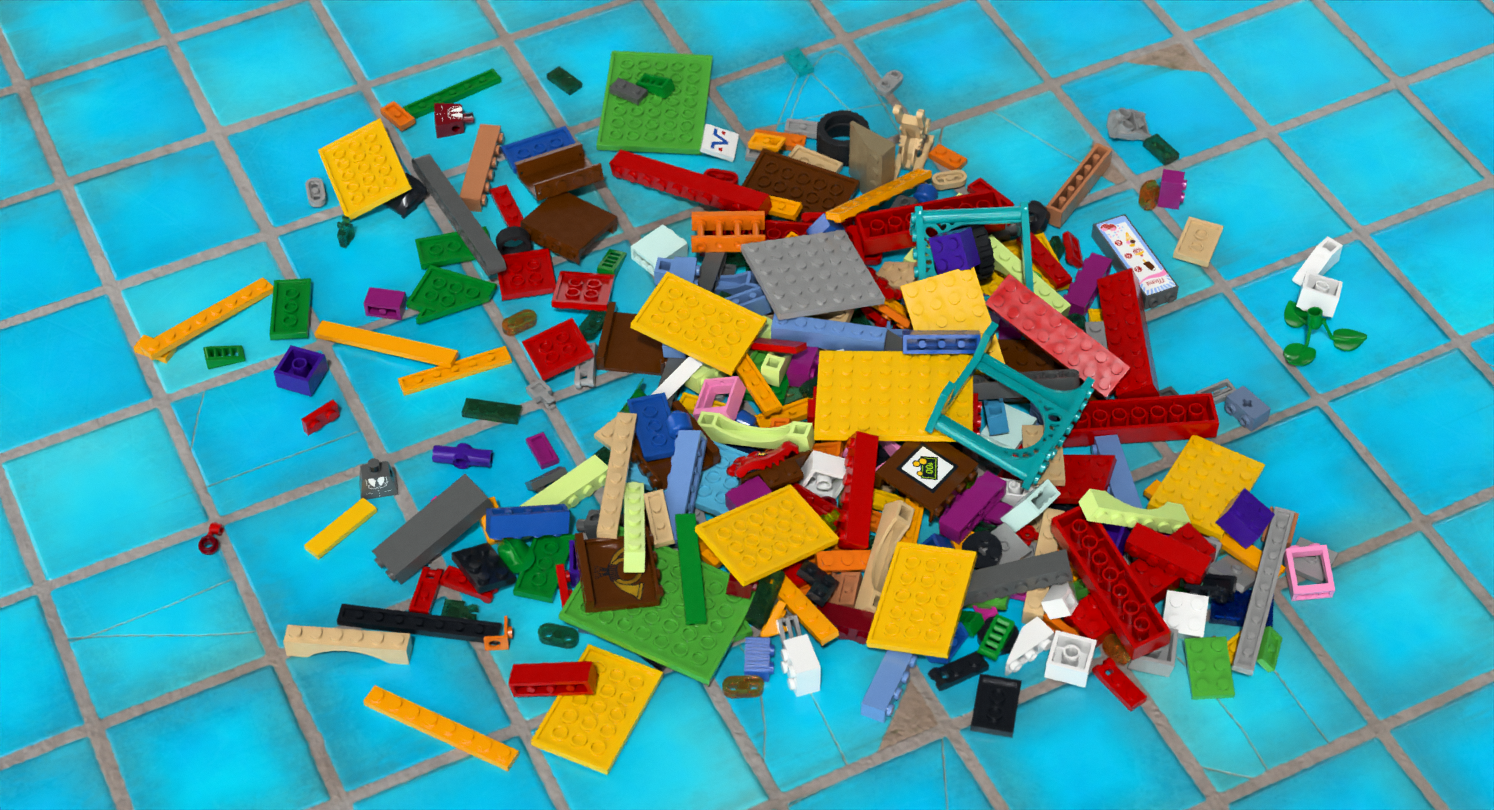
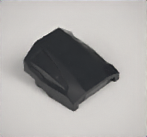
M407 172L405 174L412 189L382 204L401 215L403 219L416 210L427 195V189L421 181Z

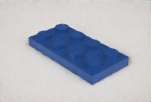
M563 126L501 146V152L515 174L514 162L576 142L567 127Z
M665 392L628 399L629 413L637 414L635 433L645 461L672 457L675 452V439L668 435L666 419L671 414Z

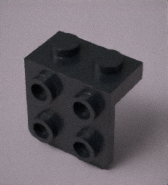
M1206 574L1200 585L1184 584V589L1189 594L1208 596V600H1215L1214 602L1219 604H1227V601L1234 602L1237 577L1232 575Z

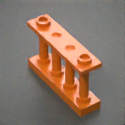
M765 211L692 212V231H697V235H691L692 253L741 252V244L765 241V235H760L759 230H765ZM715 230V235H704V231ZM723 230H734V235H723ZM741 230H752V235H741Z

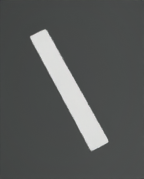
M689 356L651 395L665 392L668 400L696 372L703 362Z

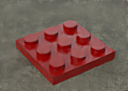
M549 248L502 255L506 264V271L497 273L502 300L554 293L556 283Z
M560 271L551 301L552 307L559 309L595 310L598 312L607 311L615 282V275Z
M573 318L522 341L526 352L543 381L594 357L591 348Z
M1063 455L1065 486H1055L1061 495L1052 503L1079 504L1080 499L1089 489L1107 492L1117 461L1115 455Z

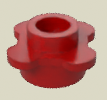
M1026 524L1016 532L1027 546H1030L1031 542L1038 540L1039 533L1030 524Z

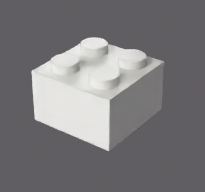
M1306 271L1296 307L1304 311H1308L1311 307H1319L1323 310V317L1329 316L1333 318L1343 282Z
M813 450L801 468L804 478L799 480L798 484L821 498L830 496L836 500L844 488L842 481L846 473V466H844L845 458Z
M1167 590L1162 618L1169 628L1178 629L1179 639L1203 638L1209 597Z
M1056 630L1047 659L1044 677L1086 687L1097 640Z
M805 634L783 640L781 668L783 673L788 675L789 689L794 690L796 697L820 691L821 667L808 635Z

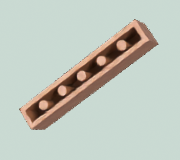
M480 124L460 192L461 199L470 211L482 212L483 205L487 204V193L491 189L490 180L494 179V168L497 167L498 163L497 155L500 156L501 153L500 144L504 143V133L501 132V126Z
M1099 143L1095 144L1047 204L1046 208L1051 214L1049 224L1061 228L1110 166L1113 149Z

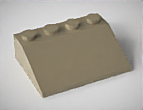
M851 121L849 175L851 178L860 180L858 188L862 194H865L894 180L896 144ZM887 200L880 202L877 206L881 207Z

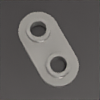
M897 70L889 71L877 83V93L880 96H890L902 85L903 74Z
M320 178L308 179L305 186L310 206H323L326 203L323 181Z

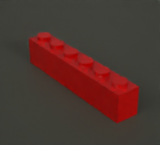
M856 431L847 439L846 448H848V455L844 462L846 473L842 481L844 492L841 495V503L843 504L839 514V522L841 524L837 533L839 537L838 548L845 550H865L868 548L879 436Z

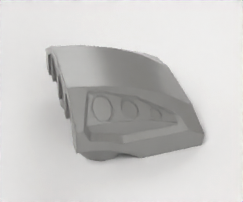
M1112 109L1108 114L1107 120L1109 136L1116 139L1150 140L1152 136L1146 123V114L1133 109Z

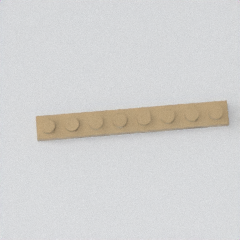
M617 412L596 532L597 538L617 539L637 423V414Z

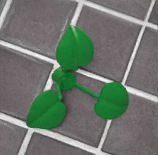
M1289 300L1285 308L1284 319L1289 326L1294 328L1302 327L1304 324L1309 326L1305 345L1292 343L1284 349V358L1291 365L1304 366L1315 359L1316 350L1308 347L1312 329H1319L1322 324L1330 339L1334 340V346L1337 349L1352 351L1367 339L1366 334L1351 329H1337L1332 335L1326 323V318H1323V310L1319 307H1311L1308 311H1304L1296 307L1297 303Z

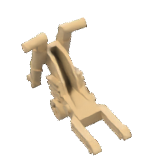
M897 104L893 107V114L895 115L896 122L900 124L902 135H900L901 139H899V142L901 143L898 144L900 148L895 159L894 179L899 177L902 169L913 171L917 168H924L931 146L934 145L935 137L928 134L931 119L926 118L925 110L919 109L916 116L904 114L902 106ZM925 135H928V136H927V139H926V142H925V144H924V147H923V144H922V143H924V141H925V140H923V138H925ZM918 150L922 151L920 157H917Z

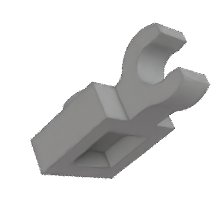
M542 379L525 387L526 393L536 403L542 401L548 411L556 408L552 403L554 401V398L551 396L552 389Z

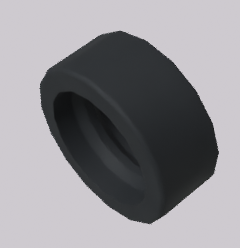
M507 227L496 236L497 249L501 255L531 250L529 233L522 227ZM516 239L523 241L520 245L515 247H508L504 245L506 242L510 240Z

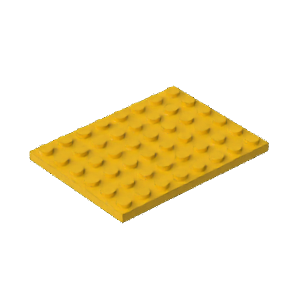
M819 351L814 440L847 441L856 431L879 436L878 441L956 442L936 429L931 434L925 428L941 392L949 381L952 383L956 382L973 358V354H903V351ZM973 376L945 414V416L973 431Z

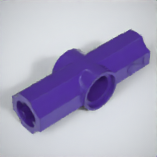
M460 443L456 447L435 445L433 447L432 460L433 462L450 463L459 469H466L469 465L490 467L493 463V450L475 449L466 443Z

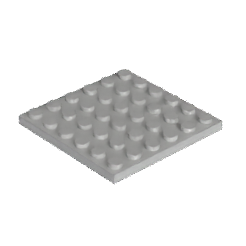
M845 230L741 244V252L778 320L885 303L883 293Z

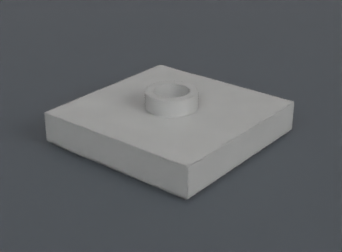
M1005 522L990 532L1000 540L1003 551L999 564L1021 560L1031 554L1032 550ZM981 547L978 549L983 556L986 555V548Z
M1300 537L1296 545L1307 547L1310 544H1314V542ZM1327 548L1332 567L1338 553ZM1321 555L1293 558L1296 575L1317 584L1323 583L1325 575Z
M1229 555L1212 564L1208 570L1210 574L1236 576V590L1240 593L1252 587L1257 576V572Z

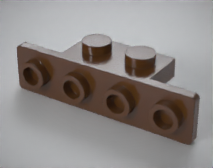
M811 450L799 452V454L787 459L784 458V462L779 461V466L772 464V468L765 466L764 470L759 469L754 472H747L744 477L740 478L739 486L747 480L759 476L771 491L802 480L804 474L800 467L804 465L810 456Z

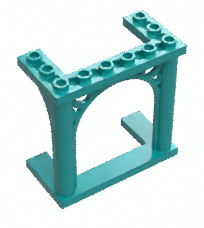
M1028 201L1020 202L1019 206L923 210V206H915L914 212L911 213L909 225L912 242H916V248H913V260H917V266L914 267V278H918L919 281L937 275L931 248H927L928 243L926 241L929 242L928 238H931L926 234L927 228H933L939 234L967 225L1016 223L1017 237L1021 236L1024 285L1034 292ZM937 224H941V226L946 225V229L941 230ZM930 260L931 264L928 265L926 261ZM984 296L985 302L990 298V296Z
M992 321L985 330L973 358L956 382L952 383L949 381L941 392L925 430L932 434L934 429L945 434L1024 481L1021 487L1029 490L1032 484L1037 485L1041 474L1046 471L1050 464L1048 461L1054 459L1058 452L1056 447L1061 448L1066 439L1064 435H1069L1074 427L1072 423L1078 422L1082 415L1079 411H1083L1088 403L1085 399H1089L1095 390L1092 388L1095 380L1088 376L1086 381L1078 388L1060 391L1044 387L986 354L999 326ZM978 369L1029 399L1042 415L1044 433L1042 438L1030 447L1009 449L986 440L945 416V414ZM1055 415L1061 420L1055 422L1051 421L1048 417Z

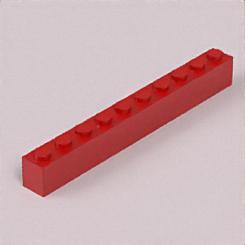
M620 149L609 163L612 175L617 178L703 203L720 210L765 211L766 216L772 208L770 195L625 150Z

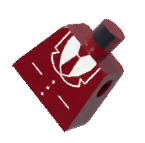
M434 103L437 138L463 134L464 124L474 123L473 112L463 113L461 104Z

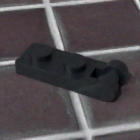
M975 651L942 667L932 668L928 675L931 680H935L937 689L943 691L988 671L989 664L982 654Z

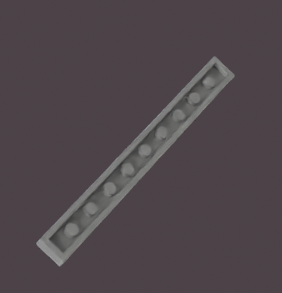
M1276 506L1232 666L1233 671L1251 676L1255 668L1295 511Z

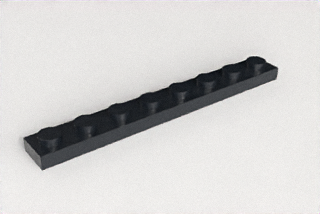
M342 604L337 617V624L343 626L484 643L485 636H501L503 628L502 623L350 604ZM491 641V642H489V644H497V645H498V643H499L498 641Z

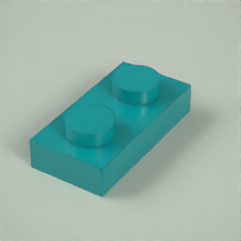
M799 47L783 52V58L798 77L814 73V67Z

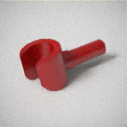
M211 523L207 535L213 536L215 534L221 536L224 531L222 524Z

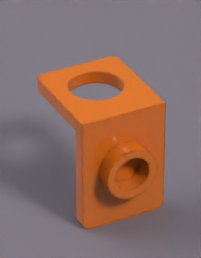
M504 616V635L484 637L486 651L509 650V639H513L512 626H509L508 616ZM491 641H498V642H500V644H499V645H491V644H489V642H491Z

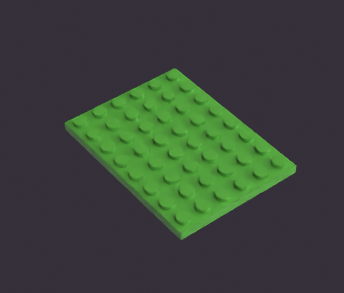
M612 51L596 144L597 150L620 151L621 149L634 152L701 155L700 147L705 127L713 55ZM644 73L671 78L675 86V90L667 99L647 91L648 95L639 105L609 93V87L618 78L636 85V82Z
M619 526L618 536H624V527ZM651 546L652 551H656L657 555L655 568H659L660 571L658 584L663 587V597H660L659 606L585 613L580 581L578 582L559 613L560 620L706 685L710 684L761 592V587L757 586L756 592L751 591L750 599L726 594L730 573L700 561L707 622L706 624L686 625L678 551L667 546L659 548Z

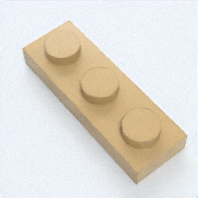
M663 489L643 494L655 548L675 544Z

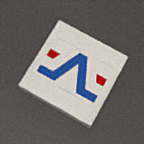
M706 123L700 152L733 162L739 134Z

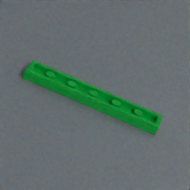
M492 68L403 106V109L417 119L434 112V103H455L499 84L502 80Z
M695 513L675 514L685 624H706L707 617L698 534L695 532L696 516Z

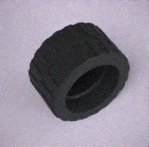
M848 110L833 111L822 117L817 124L816 148L818 153L843 163V166L847 167L849 166L850 140H837L834 138L840 136L850 137L851 121L869 129L867 120L856 112Z

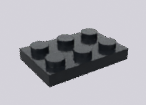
M489 543L452 552V560L479 594L514 584L516 581L515 575Z
M980 674L970 731L1013 738L1022 681Z

